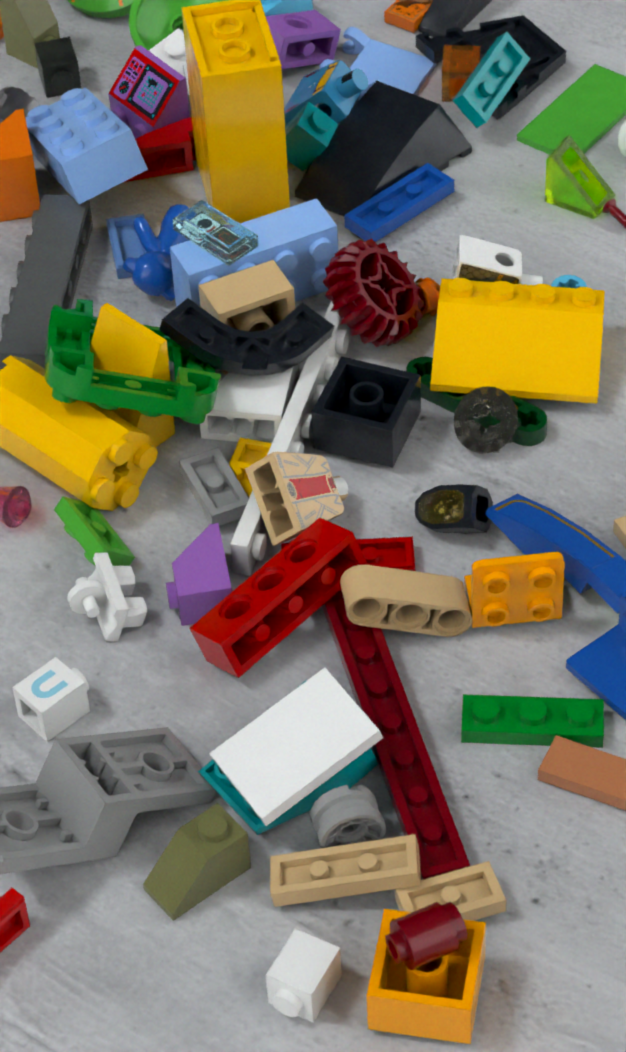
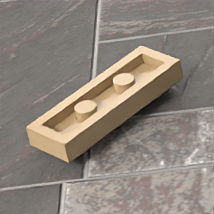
M415 834L270 856V896L274 907L421 885L419 845Z

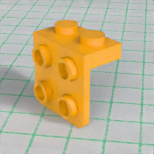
M548 552L475 561L472 564L471 575L464 576V588L473 619L472 628L561 619L565 570L562 553Z

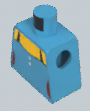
M338 60L303 76L284 108L285 125L308 102L314 106L318 104L317 108L326 113L336 123H339L349 115L361 92L368 87V79L365 73L360 69L351 71L344 61Z

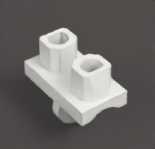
M95 553L93 560L96 568L93 574L88 578H78L75 582L76 585L69 591L67 600L72 611L78 614H87L89 618L97 617L105 642L118 641L122 628L141 627L147 614V606L143 597H124V595H132L135 587V575L132 567L112 566L108 553Z

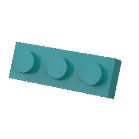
M508 32L503 33L496 38L452 101L476 128L487 123L530 58Z

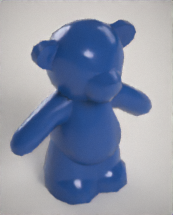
M177 204L171 206L163 218L158 237L154 235L148 221L142 216L134 220V229L143 248L146 250V253L139 258L128 257L123 263L124 270L132 274L134 285L150 296L162 295L168 301L175 299L170 246L192 240L191 237L181 231V228L200 215L186 205Z

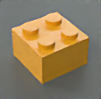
M384 909L366 995L368 1029L471 1044L485 962L486 922L464 920L467 929V940L459 944L457 951L410 970L404 963L397 964L388 951L385 936L390 934L391 921L411 912Z

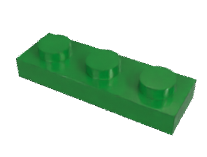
M463 694L461 743L550 746L557 735L592 748H603L604 699Z

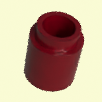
M434 902L391 921L390 934L385 936V940L393 960L397 964L404 963L408 969L414 970L457 951L459 944L467 940V929L459 910L453 903L448 902L441 905L438 902Z

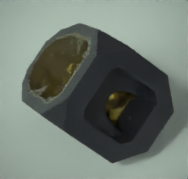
M439 485L420 495L415 501L414 513L419 523L435 532L487 533L492 521L485 513L489 507L493 506V501L488 489L478 485Z

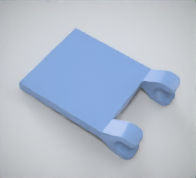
M349 27L343 33V37L350 40L345 41L342 50L350 55L359 54L350 66V70H362L368 79V86L375 81H380L416 95L436 66V63H433L425 56L372 40L356 27ZM326 59L320 64L319 69L335 61Z

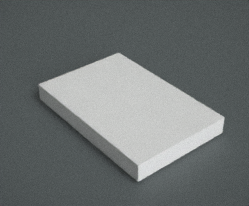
M324 667L209 754L264 825L267 826L383 739L375 724Z

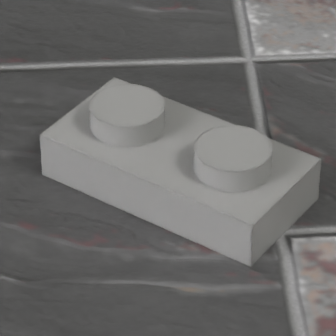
M218 447L179 460L180 473L210 524L219 523V526L241 519L249 497Z

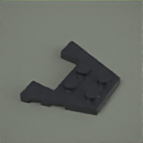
M524 15L480 23V29L464 32L459 27L446 29V35L430 38L428 32L416 35V48L433 63H437L462 51H467L480 62L497 37L505 32L511 35L530 60L493 112L492 116L496 119L502 118L566 63V50Z

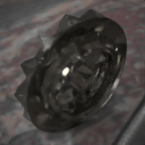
M486 386L474 389L463 397L454 414L456 436L464 447L482 455L491 452L499 453L502 447L513 442L512 436L516 428L520 427L517 414L519 408L513 402L510 395L499 388ZM489 410H491V415L501 422L500 424L490 425L487 432H485V427L474 421L473 418L487 417Z

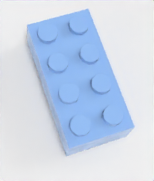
M86 87L69 90L61 96V100L49 106L41 105L35 107L25 117L30 144L37 160L78 204L148 170L131 129Z
M316 198L226 228L251 244L250 249L232 261H226L194 239L170 246L176 307L187 298L200 306L198 285L270 260L275 261L293 286L296 302L329 290L324 285L323 280L327 277L325 268L338 251L337 225Z

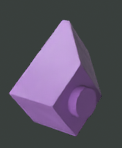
M219 523L210 524L172 563L174 582H167L166 590L169 608H178L181 626L195 624L232 592Z

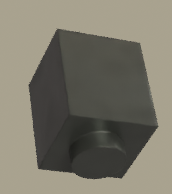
M70 37L34 43L38 72L46 98L60 96L69 90L81 88L78 60Z

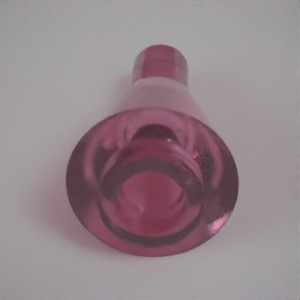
M0 486V521L10 528H16L30 515L32 508L30 493L23 486Z

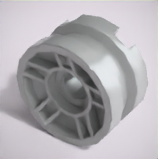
M348 785L337 787L326 792L314 802L310 810V819L313 828L317 831L318 842L321 848L383 839L386 833V824L381 813L378 811L376 798L369 788L361 785L357 787L358 790H349Z

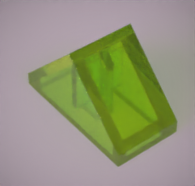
M570 135L565 137L546 159V203L594 219L601 214L606 202L613 199L616 195Z

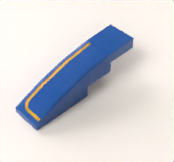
M519 494L487 509L485 513L487 517L524 555L548 552L562 553L565 562L564 578L580 594L593 588L619 614L621 594L626 591V561L619 554L566 517Z

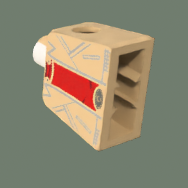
M277 451L245 468L273 546L280 545L297 537L318 518L330 521L343 514L344 506L342 501L348 495L347 482L340 476H332L328 462L322 455Z

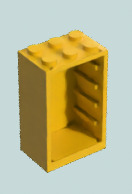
M228 0L181 7L195 157L212 220L219 225L229 222H239L240 224L289 208L282 66L261 0Z

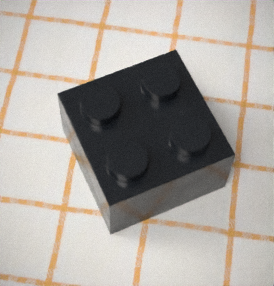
M341 356L311 412L313 448L393 468L421 412V375Z

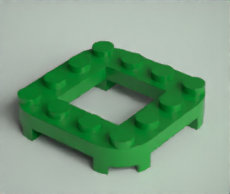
M77 299L75 309H62L58 305H53L45 343V380L53 388L52 397L65 403H73L77 400L95 403L97 406L107 410H116L120 407L133 409L150 417H158L162 414L176 416L193 424L203 423L206 414L213 410L221 374L215 373V369L209 364L201 361L159 330L160 327L144 325L167 340L171 381L94 369V353L90 352V344L98 317L93 316V301Z

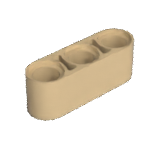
M373 565L353 566L341 576L340 584L346 614L353 624L444 637L460 635L467 631L472 624L473 619L463 582L456 577Z

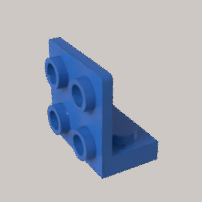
M626 591L621 594L618 625L566 660V669L598 697L604 699V702L625 720Z

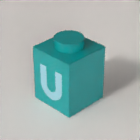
M308 102L285 125L287 160L301 171H304L316 156H319L328 147L338 124L326 113Z

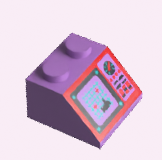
M143 46L135 47L108 94L110 110L131 129L136 139L166 125L189 118L190 115L186 78Z

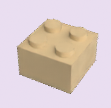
M274 260L198 285L200 307L222 323L238 330L249 332L267 330L278 324L295 309L294 288ZM221 370L224 375L229 373L228 371Z

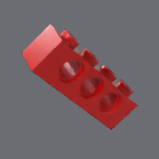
M318 518L189 629L207 662L239 678L341 590L340 580L346 570L357 565H368L352 531L325 519Z

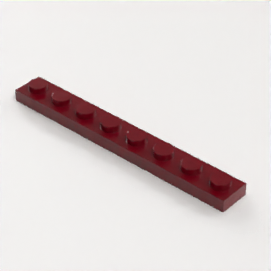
M341 589L322 605L356 703L380 730L383 737L372 748L404 836L416 835L419 845L421 880L469 867V860L382 629L353 624L347 617Z

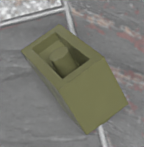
M216 803L177 830L143 883L144 890L174 921L251 868L248 833Z

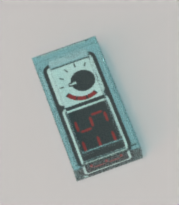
M203 200L173 218V229L229 266L259 246L257 234Z

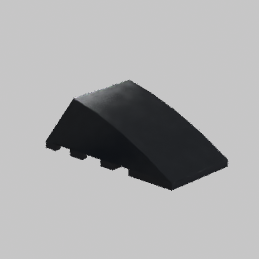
M375 81L361 92L349 115L337 123L338 126L328 147L319 156H316L308 166L295 189V197L306 202L317 198L324 209L344 217L348 212L426 163L443 171L449 167V160L457 155L464 158L472 153V146L440 104L380 81Z

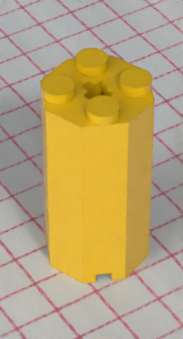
M12 355L4 359L2 362L7 366L0 370V447L92 508L113 511L119 505L123 508L130 507L136 501L143 479L158 455L157 448L150 444V436L111 410L103 409L95 403L80 400L73 403H65L52 397L53 388L45 380V369L32 360Z

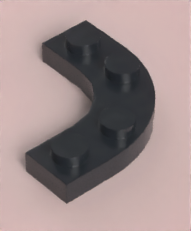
M187 298L162 319L159 330L189 353L216 370H225L245 375H267L283 372L300 364L331 337L335 326L302 302L283 320L267 330L243 331L222 323Z

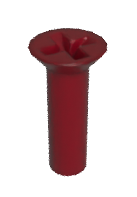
M615 199L609 200L604 205L603 212L610 213L626 229V215L616 206Z

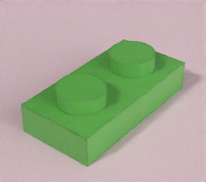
M63 496L54 511L64 522V530L83 547L86 559L95 565L93 560L95 553H108L112 566H130L135 556L100 511L90 507L83 501Z

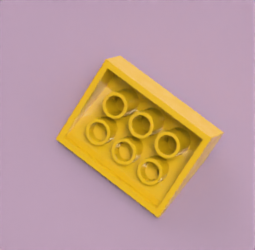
M441 278L430 391L504 397L516 396L518 398L597 404L605 290H593L588 287H552L548 284L525 285L511 284L507 281L484 282L471 281L466 278Z

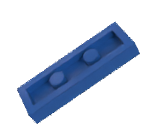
M426 163L345 214V228L364 241L373 239L377 242L454 192V179Z

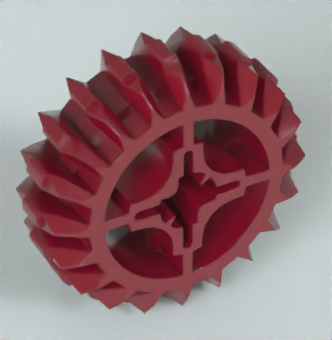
M359 239L337 251L335 256L330 259L329 265L325 268L327 277L323 280L324 285L329 289L325 297L332 301L334 306L331 311L338 313L341 318L340 325L346 324L350 328L351 336L359 334L364 344L372 342L375 347L382 345L390 346L391 344H397L412 334L413 330L418 327L419 320L423 318L420 309L425 305L419 297L422 288L415 284L414 279L417 275L409 272L407 269L408 262L402 263L398 259L397 250L389 252L384 242L377 245L373 239L367 241Z

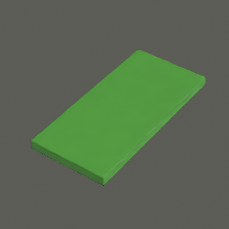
M594 64L517 134V141L573 165L626 115V76Z

